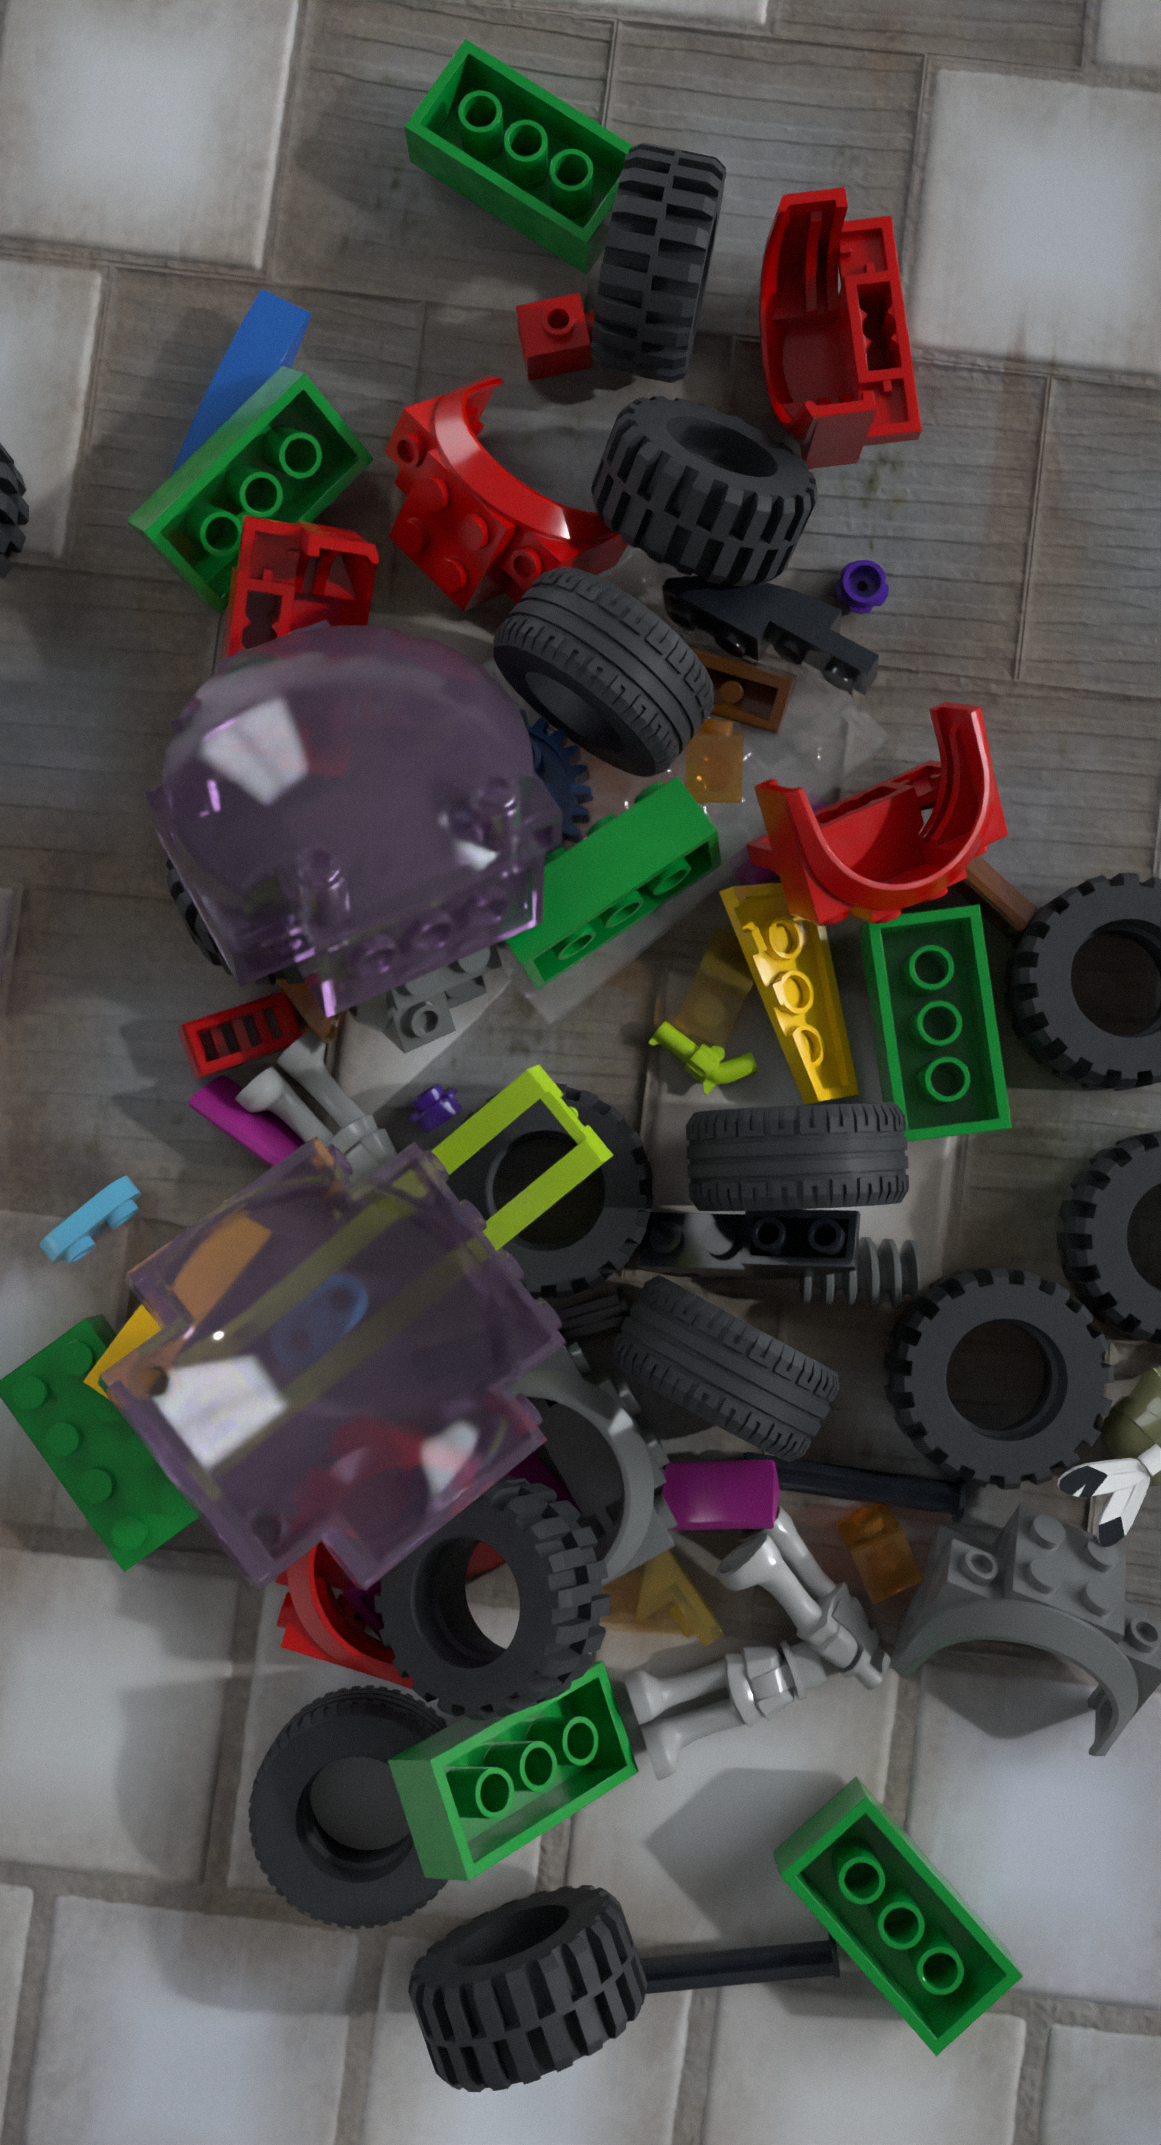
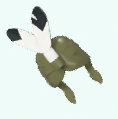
M1161 1365L1145 1371L1133 1391L1128 1396H1121L1110 1408L1108 1417L1104 1419L1102 1425L1103 1439L1114 1459L1074 1466L1058 1479V1488L1066 1494L1076 1497L1109 1493L1096 1523V1536L1098 1542L1104 1547L1116 1544L1127 1534L1140 1509L1148 1486H1161Z

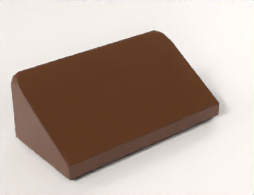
M700 645L690 646L706 668L713 683L714 699L711 715L774 734L779 733L798 675Z
M980 856L972 858L965 868L968 878L951 886L971 905L980 904L981 914L1007 938L1014 937L1029 925L1034 914L1037 912L1035 906Z

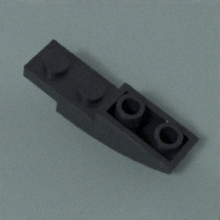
M702 576L667 578L662 586L665 611H667L668 617L675 624L688 631H695L698 628L714 637L716 644L733 656L742 657L745 654L759 662L767 647L771 644L776 653L786 661L796 665H801L804 662L821 671L823 678L834 687L843 691H850L852 688L863 695H866L877 677L879 655L840 634L842 610L817 598L770 583L757 586L750 583L745 587L733 586L730 582L725 581L721 584L709 582Z
M806 1209L745 1211V1214L650 1212L646 1226L647 1230L641 1241L639 1267L646 1272L699 1273L704 1279L726 1280L788 1279L855 1271L857 1268L861 1214L859 1211Z

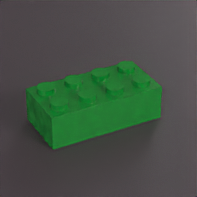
M465 39L404 126L410 162L587 275L605 249L621 171H623L626 155L629 149L634 146Z
M281 366L126 521L200 601L220 614L228 606L232 567H237L243 516L297 524V521L311 523L375 459L304 372Z
M678 776L666 784H663L661 781L651 784L635 798L634 806L617 817L614 814H610L601 818L589 828L586 833L587 837L569 850L567 847L554 850L540 862L539 870L522 882L512 880L504 884L491 896V903L486 905L489 920L501 941L536 991L722 866L718 830Z
M980 904L901 914L896 919L881 924H871L866 920L858 928L882 1101L883 1103H896L906 1116L907 1131H904V1137H907V1143L1012 1128Z
M103 1314L84 1318L0 1380V1398L123 1572H126L222 1501L230 1493L220 1479L216 1481L199 1460L203 1456L171 1410L164 1415L148 1395L136 1413L131 1415L83 1382L117 1336Z
M603 1661L592 1662V1665L583 1677L572 1681L570 1689L558 1697L505 1717L498 1716L490 1720H471L466 1716L388 1760L425 1878L470 1881L639 1772Z
M857 1776L773 1851L780 1877L936 2056L1023 1977L1005 1945Z

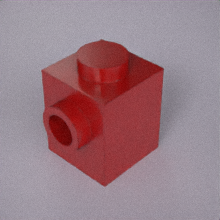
M580 293L516 306L517 330L528 381L591 368L592 329L595 316L593 312L584 313Z

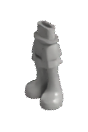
M311 1029L287 1048L278 1058L277 1063L319 1102L342 1128L340 1131L333 1135L301 1100L287 1079L274 1066L269 1067L254 1078L235 1099L244 1109L251 1113L273 1112L303 1140L318 1159L317 1165L330 1172V1179L356 1194L362 1192L360 1200L364 1204L368 1200L372 1202L405 1174L402 1169L407 1164L403 1160L396 1161L398 1156L386 1129H378L372 1114L366 1115L332 1078L323 1061L326 1045L322 1037L314 1029Z
M778 1504L774 1528L739 1529L736 1537L742 1545L734 1549L717 1568L716 1578L725 1588L731 1591H739L755 1585L766 1589L781 1604L797 1627V1637L809 1643L810 1649L838 1666L839 1672L845 1678L855 1676L867 1690L876 1688L885 1676L891 1657L878 1644L880 1635L876 1628L868 1627L869 1619L857 1597H851L846 1582L835 1584L821 1570L806 1544L799 1536L792 1518Z
M786 1640L778 1642L776 1646H746L742 1648L739 1654L724 1653L721 1660L675 1675L653 1677L643 1670L623 1675L658 1781L670 1777L676 1772L679 1751L693 1741L716 1732L746 1724L751 1727L762 1717L770 1720L794 1701V1695L799 1700L805 1699V1690L827 1683L819 1654L810 1649V1644L804 1641L789 1647ZM721 1689H727L728 1698L675 1716L655 1719L672 1706Z

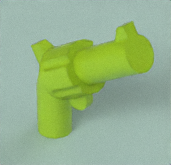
M667 1021L658 1028L648 1042L652 1047L661 1044L686 1065L683 1069L702 1084L703 1093L707 1096L716 1085L728 1084L758 1072L751 1051L722 1062L725 1051L721 1046L715 1045L709 1048L702 1044L699 1047Z

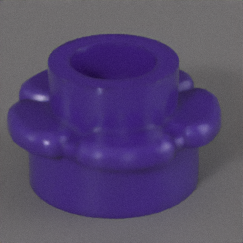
M859 560L848 563L843 567L840 573L841 579L837 580L835 584V593L841 603L848 604L850 611L859 614L869 613L874 606H881L885 602L889 587L886 584V574L877 563L870 560ZM864 583L867 586V590L861 592L857 589V585Z
M436 1083L418 1094L411 1101L416 1108L409 1117L411 1122L417 1120L423 1130L429 1132L451 1119L462 1109L454 1097L457 1090L455 1088L443 1090L440 1084Z

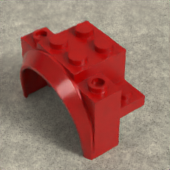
M845 187L782 195L767 237L761 267L759 333L762 367L768 399L779 425L800 444L801 457L808 465V469L855 464L858 462L863 446L918 440L922 432L892 215L844 221L848 209ZM838 269H839V276H840V283H841V288H840L839 295H838Z
M488 375L449 393L405 407L384 451L401 468L394 484L407 496L388 537L463 612L503 593L518 604L519 600L530 589L540 574L560 567L577 568L598 575L616 566L628 546L622 540L620 533L612 532L604 524L603 516H599L597 512H587L565 506L539 494L506 471L481 445L476 435L481 434L485 425L479 420L495 387L501 386L504 382L500 377Z
M243 516L237 567H232L219 678L222 684V696L216 737L217 748L273 755L279 770L337 778L343 777L349 768L352 736L331 733L329 683L332 678L360 679L376 568L379 562V556L374 544L366 542L355 531L302 521H297V524ZM351 699L352 716H355L357 700Z
M944 702L930 708L929 711L941 762L933 760L924 762L814 813L802 787L791 789L778 786L777 780L774 779L754 786L767 834L745 843L750 862L753 865L775 871L780 876L791 915L814 922L819 926L838 923L844 920L848 914L867 920L871 924L892 921L901 915V909L944 896L948 892L947 887L968 878L965 868L972 858L987 852L989 849L988 844L1008 836L994 776L981 706ZM933 809L925 825L921 810Z
M357 1413L351 1419L349 1426L340 1424L332 1443L330 1455L326 1454L315 1466L309 1465L305 1474L300 1473L290 1501V1507L298 1509L296 1519L291 1520L288 1529L282 1530L274 1551L272 1563L281 1565L276 1583L288 1586L290 1590L285 1596L277 1620V1626L286 1629L280 1647L378 1677L413 1690L412 1686L415 1681L411 1677L402 1678L392 1663L396 1658L392 1647H384L383 1641L377 1640L365 1633L367 1625L365 1620L344 1595L339 1594L336 1599L331 1586L342 1589L377 1549L385 1544L392 1528L398 1525L415 1467L480 1479L488 1453L427 1435L426 1426L407 1420L402 1426H398Z

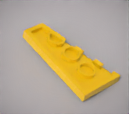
M782 883L732 886L720 891V896L804 1105L860 1095L826 927L791 915Z

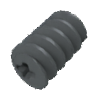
M861 1237L858 1242L857 1268L855 1271L799 1278L803 1303L810 1302L815 1288H821L826 1305H832L837 1290L844 1291L847 1305L853 1307L860 1291H866L870 1308H877L882 1293H888L892 1309L899 1310L905 1294L911 1295L912 1301L915 1303L918 1297L920 1278L919 1246L915 1240H906L898 1253L894 1240L884 1238L876 1252L871 1237Z

